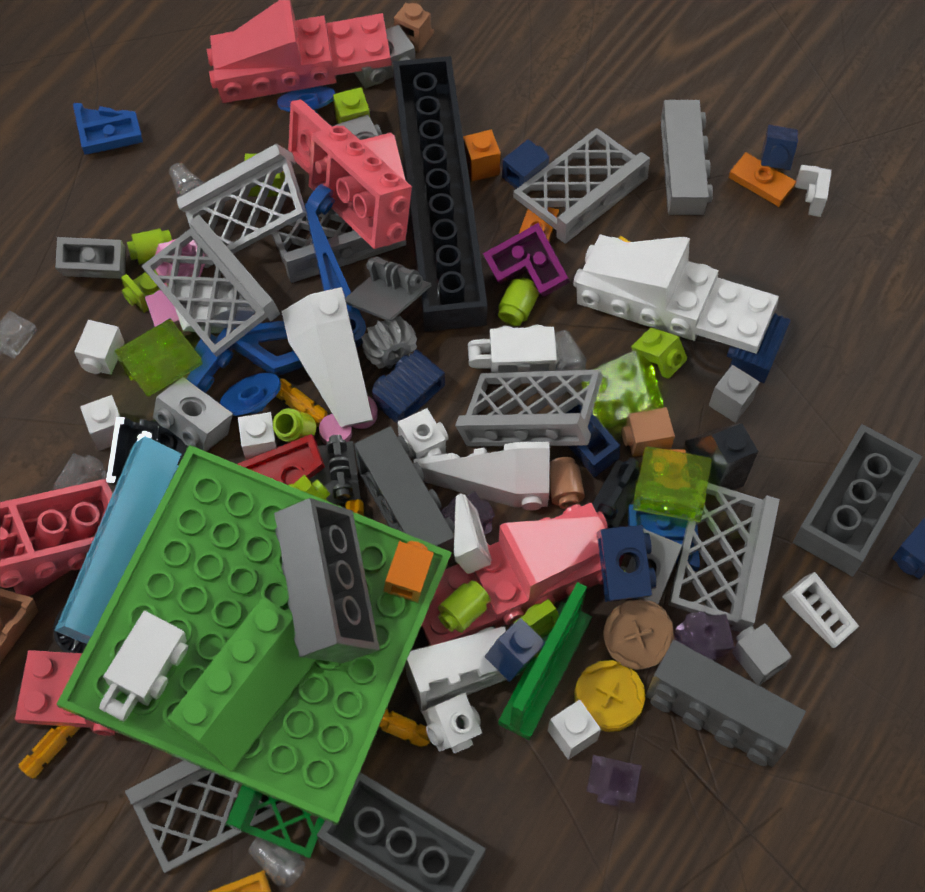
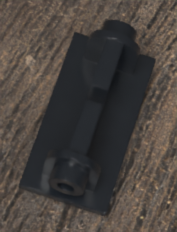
M629 458L628 461L624 462L617 459L592 503L596 512L600 511L604 515L607 524L613 528L619 526L646 477V474L642 473L639 468L640 462L634 458Z

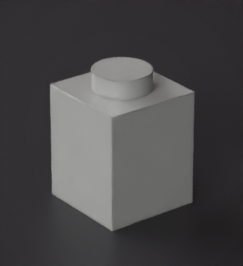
M732 365L715 386L709 406L736 423L753 401L760 382Z
M766 623L756 630L753 626H750L736 637L738 642L732 651V654L757 685H761L784 669L792 658L791 654Z

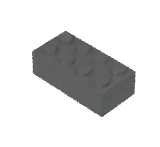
M861 424L792 543L853 577L863 563L923 456Z
M390 426L354 443L358 473L388 526L452 552L447 566L455 563V525L450 517L444 519L439 510L442 507L436 492L433 489L428 491L423 483L426 479L418 462L412 464L407 455L410 451L403 436L397 437Z
M309 498L275 512L276 537L280 543L283 560L282 571L286 577L289 594L288 606L293 617L295 644L299 651V656L346 663L380 651L353 511Z
M676 640L672 641L645 696L651 700V704L663 712L672 711L683 717L682 721L689 727L696 730L704 729L715 735V740L728 748H734L735 746L746 752L747 757L752 762L761 766L769 765L771 767H774L788 749L806 712Z
M362 773L358 775L338 825L325 821L317 834L320 845L396 892H465L483 862L486 848Z

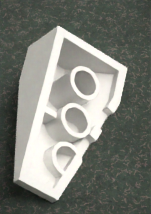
M342 287L310 294L284 309L282 315L288 342L340 427L344 428L373 421Z
M549 442L504 444L503 451L487 453L485 448L474 449V453L461 458L457 454L448 453L414 459V463L418 462L425 475L426 480L423 482L511 507H522L525 510H538L541 507H548Z

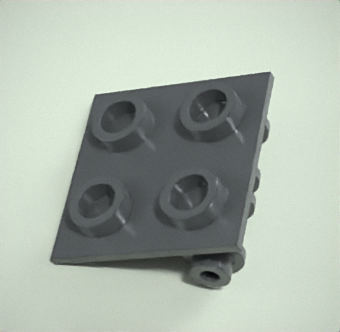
M381 257L370 258L367 262V269L370 271L371 277L350 293L345 300L349 306L391 322L432 285L424 281L416 270L407 269L403 265H397L394 262L388 263V261L383 260Z
M332 435L329 437V442L326 445L318 446L325 468L312 477L310 481L313 483L318 479L331 493L327 497L328 501L335 505L346 504L348 500H361L353 441L346 442L342 439L341 435Z

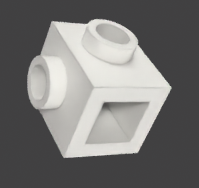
M427 408L398 421L399 436L402 435L410 451L407 455L413 462L414 459L446 454L448 434L441 422L436 424Z
M465 693L422 711L427 723L426 732L428 738L433 745L437 746L439 752L451 748L453 753L462 751L473 745L471 738L482 733L479 726V714L470 705Z

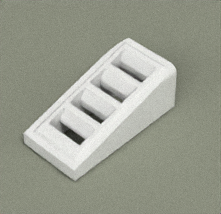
M461 493L456 496L454 557L467 574H470L492 564V559L478 511L469 499Z
M815 572L802 578L782 596L789 606L832 648L837 647L859 627ZM809 590L812 594L805 599L802 594ZM819 600L822 605L814 610L811 605ZM829 610L832 615L823 621L821 616ZM839 620L843 625L833 633L830 627Z

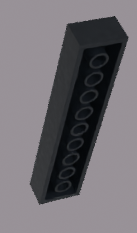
M451 56L393 61L394 89L405 178L412 186L409 211L416 268L423 280L432 285L420 295L424 332L487 326V299Z

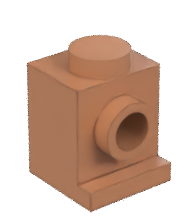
M405 3L394 17V26L399 24L415 47V51L420 52L434 34V29L431 28L430 13L423 10L417 3ZM410 30H414V37L408 35Z

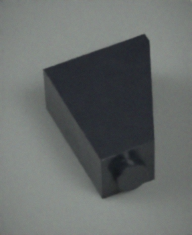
M742 423L716 428L685 441V445L707 483L730 490H735L745 485L758 450Z

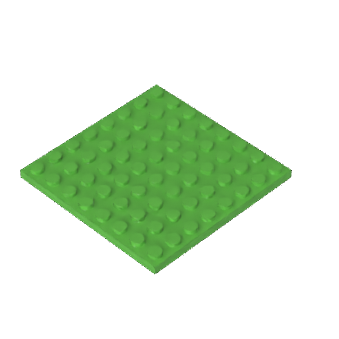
M189 445L64 688L57 706L338 825L452 552L353 512L380 651L346 663L316 660L233 772H231L171 728L167 718L263 596L292 616L288 606L289 594L286 577L282 571L283 560L280 543L276 537L277 526L274 513L309 498L332 505L335 504ZM399 541L404 543L416 541L427 546L428 551L434 552L418 603L384 592L385 580ZM145 610L183 630L187 639L185 644L188 645V650L178 666L173 664L165 676L169 680L162 695L158 699L152 698L148 706L138 701L129 717L123 722L99 709L103 697L110 688L103 676ZM119 692L115 699L124 704L129 696Z

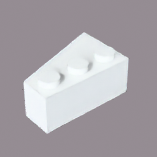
M504 626L499 628L488 627L473 635L410 652L405 664L406 675L421 713L460 694L465 693L469 695L507 680L484 657L496 640L506 631Z

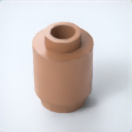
M561 457L550 462L549 488L553 504L558 505L562 509L577 505L585 498L580 467L575 463V459L571 457Z

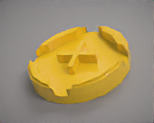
M614 660L599 661L588 666L578 678L574 699L575 702L581 700L602 731H620L632 725L640 716L645 701L644 685L634 670L622 666L620 662Z

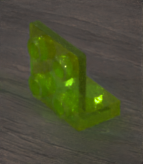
M171 318L115 350L130 381L134 379L146 396H151L203 364L201 357Z
M634 350L593 369L600 370L603 377L592 413L606 429L626 421L630 413L664 408L653 365L638 351ZM590 381L581 382L583 389L589 386Z
M649 446L645 447L639 481L637 482L634 495L633 510L701 522L712 459L705 456Z

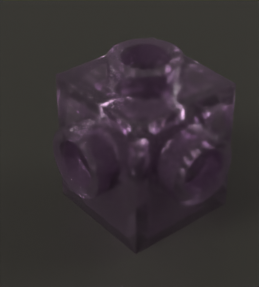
M704 611L694 612L686 615V620L675 628L674 640L714 662L717 661L718 657H722L734 649L726 614L707 616Z

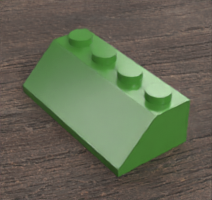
M263 596L167 718L171 728L231 772H233L317 660L299 656V651L295 644L293 617Z

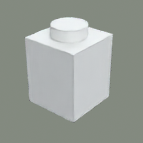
M88 320L74 352L81 368L93 374L102 372L111 375L125 342L119 327Z
M112 395L80 406L89 433L98 451L112 446L116 417H121Z
M271 412L238 417L241 445L245 460L278 448Z
M578 700L552 717L548 727V732L568 760L596 742L601 728L581 700Z

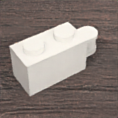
M533 325L528 328L502 326L497 329H490V339L472 340L468 343L469 366L472 368H491V373L555 371L557 357L554 327ZM481 353H490L489 355H481Z
M144 610L103 676L110 688L103 697L99 709L124 722L138 701L148 706L152 698L158 699L167 686L169 679L165 676L173 664L178 666L188 650V645L185 644L187 639L184 631ZM119 692L129 696L124 704L115 699Z

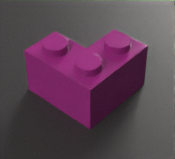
M539 223L483 253L497 281L501 285L527 271L543 297L571 283Z

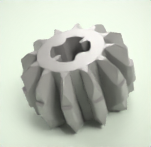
M401 316L395 317L391 322L387 320L377 321V324L368 327V333L361 337L364 354L378 369L385 366L389 369L392 368L404 355L410 356V352L417 348L416 333L407 321H404Z

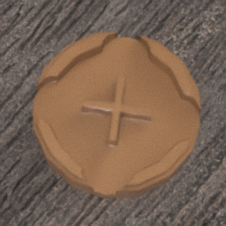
M642 598L630 599L616 606L607 617L603 631L605 644L611 657L620 662L622 666L635 670L649 668L661 663L674 639L673 622L667 612L657 603Z

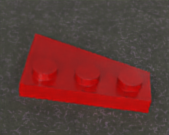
M312 434L238 463L240 466L287 485L294 484L304 474L310 480L325 468L315 437Z

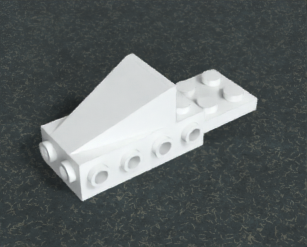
M600 234L595 245L589 246L585 257L586 264L583 269L579 268L573 281V286L577 288V304L693 341L699 335L757 354L778 304L779 296L718 278L719 270L705 264H696L688 261L690 238L675 237L627 243L619 238Z

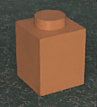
M667 407L628 414L626 426L622 427V438L624 445L630 446L632 457L652 454L653 449L672 448L675 435Z

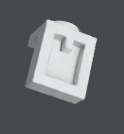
M802 165L795 187L807 190L805 202H810L809 215L821 217L828 197L831 170L817 166Z

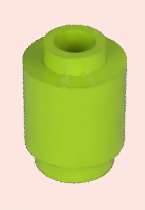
M161 228L132 234V241L127 242L131 260L137 259L139 265L145 264L155 256L158 244L172 240L170 231H161Z
M519 278L513 279L510 282L498 306L500 310L498 316L505 323L512 326H520L523 321L527 320L539 296V291L531 280Z
M287 408L281 410L274 417L273 430L279 439L293 442L310 434L314 436L316 433V423L311 415Z
M471 580L468 584L463 583L438 606L440 612L438 618L449 631L457 630L458 632H463L487 610L486 605L491 601L490 596L476 581Z

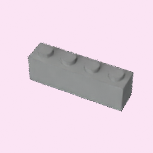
M664 100L660 119L668 215H704L707 203H711L713 198L712 184H707V178L710 177V160H705V154L708 151V137L703 136L702 130H705L706 114L700 111V100Z

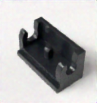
M116 417L106 483L116 487L134 443L142 437L146 436L160 443L162 429L160 426H155L143 419H140L139 423L125 417Z

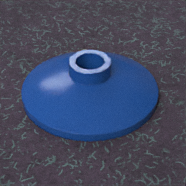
M323 86L290 91L282 95L277 100V104L281 110L290 112L291 101L301 99L318 114V109L325 107L333 101L335 91Z
M260 373L249 376L230 387L222 396L220 404L232 412V416L258 413L278 394L281 388V381L273 373Z

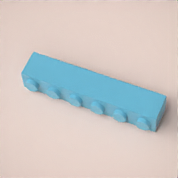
M146 436L134 443L55 631L88 644L179 466L177 464L181 453Z

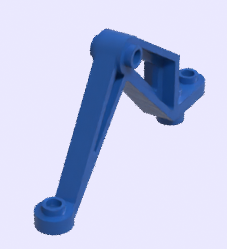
M322 183L313 191L305 204L306 218L323 291L342 287L346 298L351 291L317 217L321 213L326 215L335 202V199L332 198L333 190ZM347 305L357 348L363 343L361 337L365 334L366 324L359 309ZM284 321L259 323L217 357L200 339L194 353L201 357V359L186 379L206 393L215 380L212 376L219 367L223 369L231 361L234 355L233 349L266 372L277 376L304 366L294 351L275 356L259 345L260 342L288 339ZM224 328L218 337L211 334V341L217 344L226 337L227 328Z

